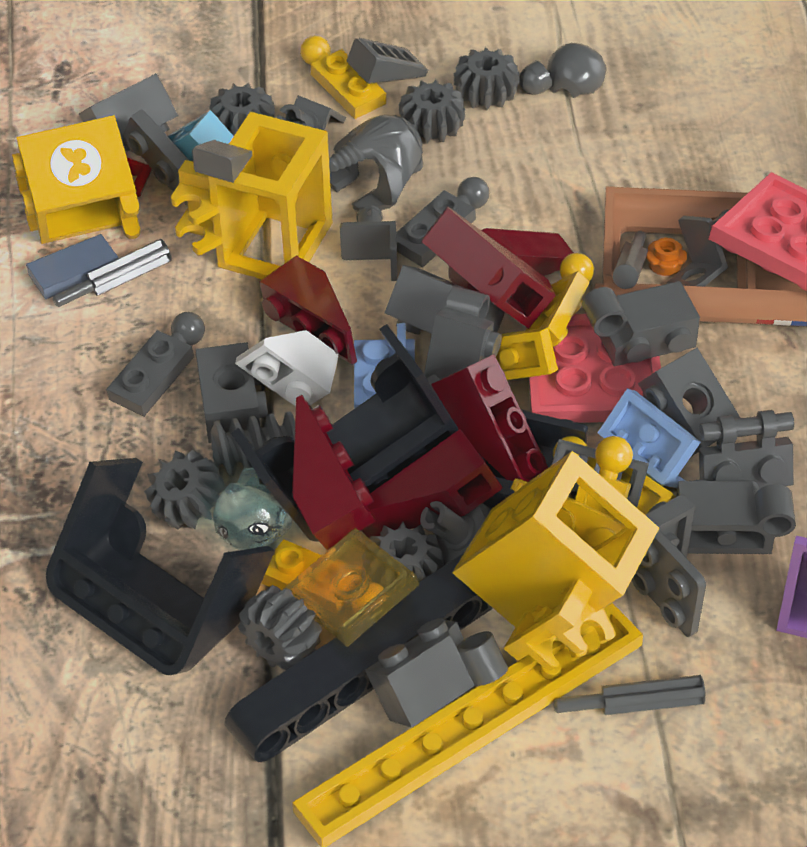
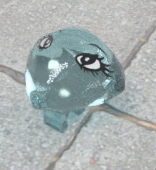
M244 468L238 482L230 483L221 492L213 511L216 533L222 540L237 550L268 546L285 535L292 524V518L275 497L270 495V491L264 484H259V476L254 468Z

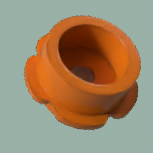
M661 238L649 244L646 259L654 273L670 276L680 271L682 264L687 260V252L682 250L683 246L678 241L672 238Z

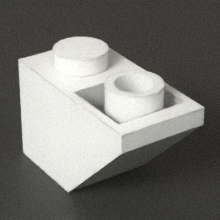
M304 330L265 338L236 358L235 364L296 407V397L303 395L311 405L330 393L339 354H336L333 349L310 332Z

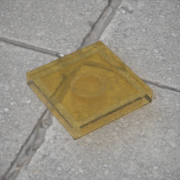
M355 528L285 586L284 589H290L293 596L298 600L303 598L304 605L316 613L313 619L348 647L420 584L416 575Z

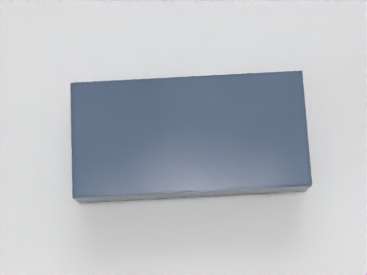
M99 234L27 263L26 266L28 275L46 300L88 280L86 273L118 259V256L103 235Z

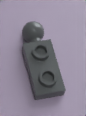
M141 109L130 117L123 137L126 139L130 150L134 154L141 156L152 168L157 180L167 185L174 192L180 183L178 170L183 162L189 159L150 116Z
M468 177L460 183L457 197L445 190L396 232L397 252L423 268L436 256L432 250L421 242L427 231L447 206L472 224L476 220L475 209L484 206L489 199L490 191L487 183L479 177Z
M183 312L172 321L171 336L156 330L106 389L109 400L145 417L194 358L192 345L200 342L205 333V324L202 318L193 312Z

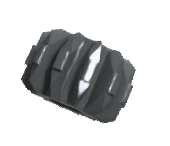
M486 47L480 52L470 49L468 56L459 57V63L454 73V85L456 90L461 91L464 102L470 101L472 108L483 105L488 110L490 105L503 107L505 101L514 100L520 73L518 65L514 63L513 56L503 55L501 49L494 52L488 51Z
M436 79L433 83L427 84L420 80L418 87L408 86L406 94L401 96L399 114L400 117L408 120L416 128L420 138H425L427 144L431 139H438L444 142L446 135L457 136L459 127L463 126V121L465 120L464 100L461 91L453 90L452 83L440 85Z
M233 83L230 90L219 89L218 96L211 98L209 110L215 114L233 136L249 112L275 118L272 97L265 94L263 87L252 89L250 83H247L244 87H238Z
M175 450L173 459L170 462L159 459L161 469L157 473L147 474L152 486L144 491L147 500L151 503L152 512L157 518L166 521L171 527L176 529L186 524L195 530L199 518L203 517L212 520L210 509L223 505L222 497L219 493L226 489L216 464L211 459L204 458L194 450L190 451L186 456Z
M403 521L397 530H392L384 525L380 533L381 536H370L368 551H366V556H364V570L367 572L369 583L383 588L389 598L395 594L401 595L444 566V554L442 549L439 548L436 534L425 535L422 525L410 530Z
M271 585L268 589L262 590L257 596L254 595L239 613L241 622L238 628L247 637L245 644L253 647L256 651V656L265 658L269 666L273 668L278 665L280 668L287 670L316 651L315 648L321 642L319 634L322 628L313 619L316 614L315 611L309 610L304 605V599L298 600L288 588L281 591L280 588Z

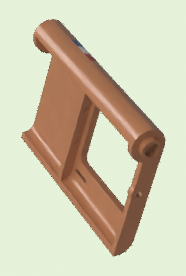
M606 186L602 283H595L594 289L608 287L617 296L660 286L659 284L636 283L632 288L622 289L614 283L613 271L620 256V238L622 233L643 231L647 233L682 234L678 222L682 216L706 217L713 221L721 212L730 210L748 193ZM736 254L737 288L684 286L700 316V322L807 327V291L775 273L764 270L760 265Z

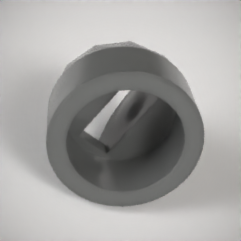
M534 61L521 71L519 84L524 92L537 95L552 87V79L544 65L539 61Z

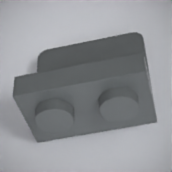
M681 494L669 502L656 504L645 515L659 527V530L635 572L632 582L641 594L648 595L657 604L664 619L673 628L678 627L687 637H690L698 632L706 581L702 574L687 559L695 505L684 494Z

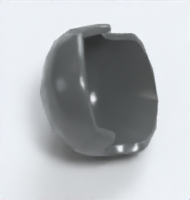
M568 43L560 46L552 54L546 67L552 79V87L549 89L553 93L560 88L566 89L572 98H576L580 94L594 93L603 85L607 68L602 56L596 50L581 43Z

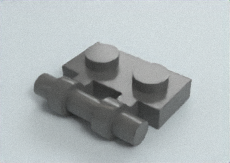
M773 410L758 411L757 416L734 419L733 415L718 416L716 422L701 423L699 431L702 442L716 440L717 446L699 448L700 480H751L759 485V489L774 484L794 485L793 443L789 437L775 438L778 432L794 429L792 412L775 414ZM757 435V441L735 443L737 437Z

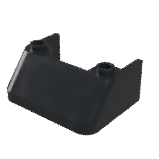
M388 324L379 330L394 354L381 360L371 375L370 383L376 394L333 423L334 429L327 432L332 443L335 444L340 441L354 464L347 469L352 480L355 481L361 478L370 493L459 430L422 370ZM237 428L231 434L265 487L307 538L318 542L293 498L295 438L291 436L273 437L256 450L243 432Z
M137 458L91 461L88 464L47 565V586L57 599L160 673L175 675L187 672L241 622L239 613L245 608L244 605L257 594L275 550L269 546L225 552L203 598L140 554L146 538V524L142 515L126 502L143 462Z

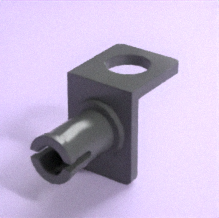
M299 95L294 105L288 104L279 110L286 114L285 118L280 115L277 116L278 119L325 130L329 118L343 123L346 120L345 116L335 110Z
M367 205L363 206L357 212V222H343L340 224L341 258L343 260L390 259L391 281H397L396 221H382V211L371 205V215L368 216Z
M729 210L721 212L713 221L710 218L682 216L678 220L692 263L671 278L667 284L681 281L683 286L705 287L728 268L722 247L709 240L712 226ZM705 273L695 280L685 281L692 275Z
M439 501L431 502L430 505L431 508L440 514H436L428 507L424 508L420 519L421 525L426 530L436 534L439 548L442 549L444 554V566L466 551L491 511L489 507L482 503L467 515L461 517Z

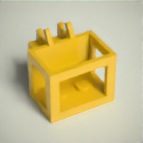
M249 112L229 143L230 145L252 151V157L236 180L232 183L195 172L194 162L185 160L178 170L180 183L171 195V202L174 207H178L184 201L188 202V208L176 224L175 232L177 237H182L187 232L204 236L200 241L192 243V250L197 255H203L216 248L219 268L263 279L280 266L243 255L266 218L281 221L284 264L296 255L310 262L333 223L328 134L325 130ZM297 226L307 228L299 244Z
M571 451L491 509L452 573L515 627L503 649L517 661L530 655L546 670L550 671L560 664L552 652L554 640L560 641L567 646L572 660L578 659L587 653L588 645L583 641L580 633L582 623L589 624L596 630L600 643H605L615 637V631L603 608L624 595L659 527L577 454ZM575 483L626 526V528L594 549L556 517ZM616 560L614 566H612L610 563Z

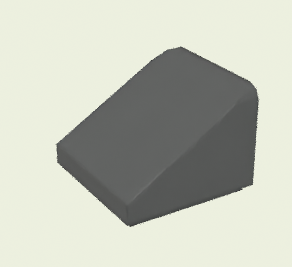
M216 140L197 145L192 150L195 172L232 183L252 157V151Z

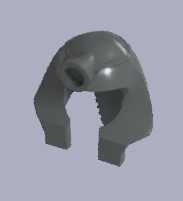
M380 115L361 123L334 146L335 154L329 158V169L331 172L330 187L336 192L342 190L359 176V161L364 159L374 160L379 168L377 188L352 203V206L358 212L360 208L367 205L368 216L371 215V205L378 207L381 211L391 208L397 203L411 175L423 168V148L418 131L408 120L397 115Z

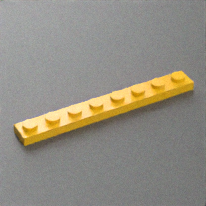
M613 603L609 604L603 609L616 634L611 640L600 643L596 630L591 625L582 623L580 627L581 637L588 645L587 653L582 657L572 660L567 646L560 641L554 640L552 652L560 663L558 667L550 671L546 670L530 655H527L508 667V671L501 678L487 685L474 688L413 728L405 731L293 801V813L320 847H327L547 707L556 698H561L641 647L643 633Z

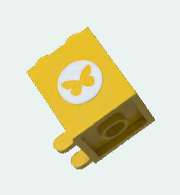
M115 115L16 137L19 152L12 154L15 176L20 195L23 196L30 232L38 230L42 244L121 225L127 238L135 239L140 235V225L137 218L139 202Z

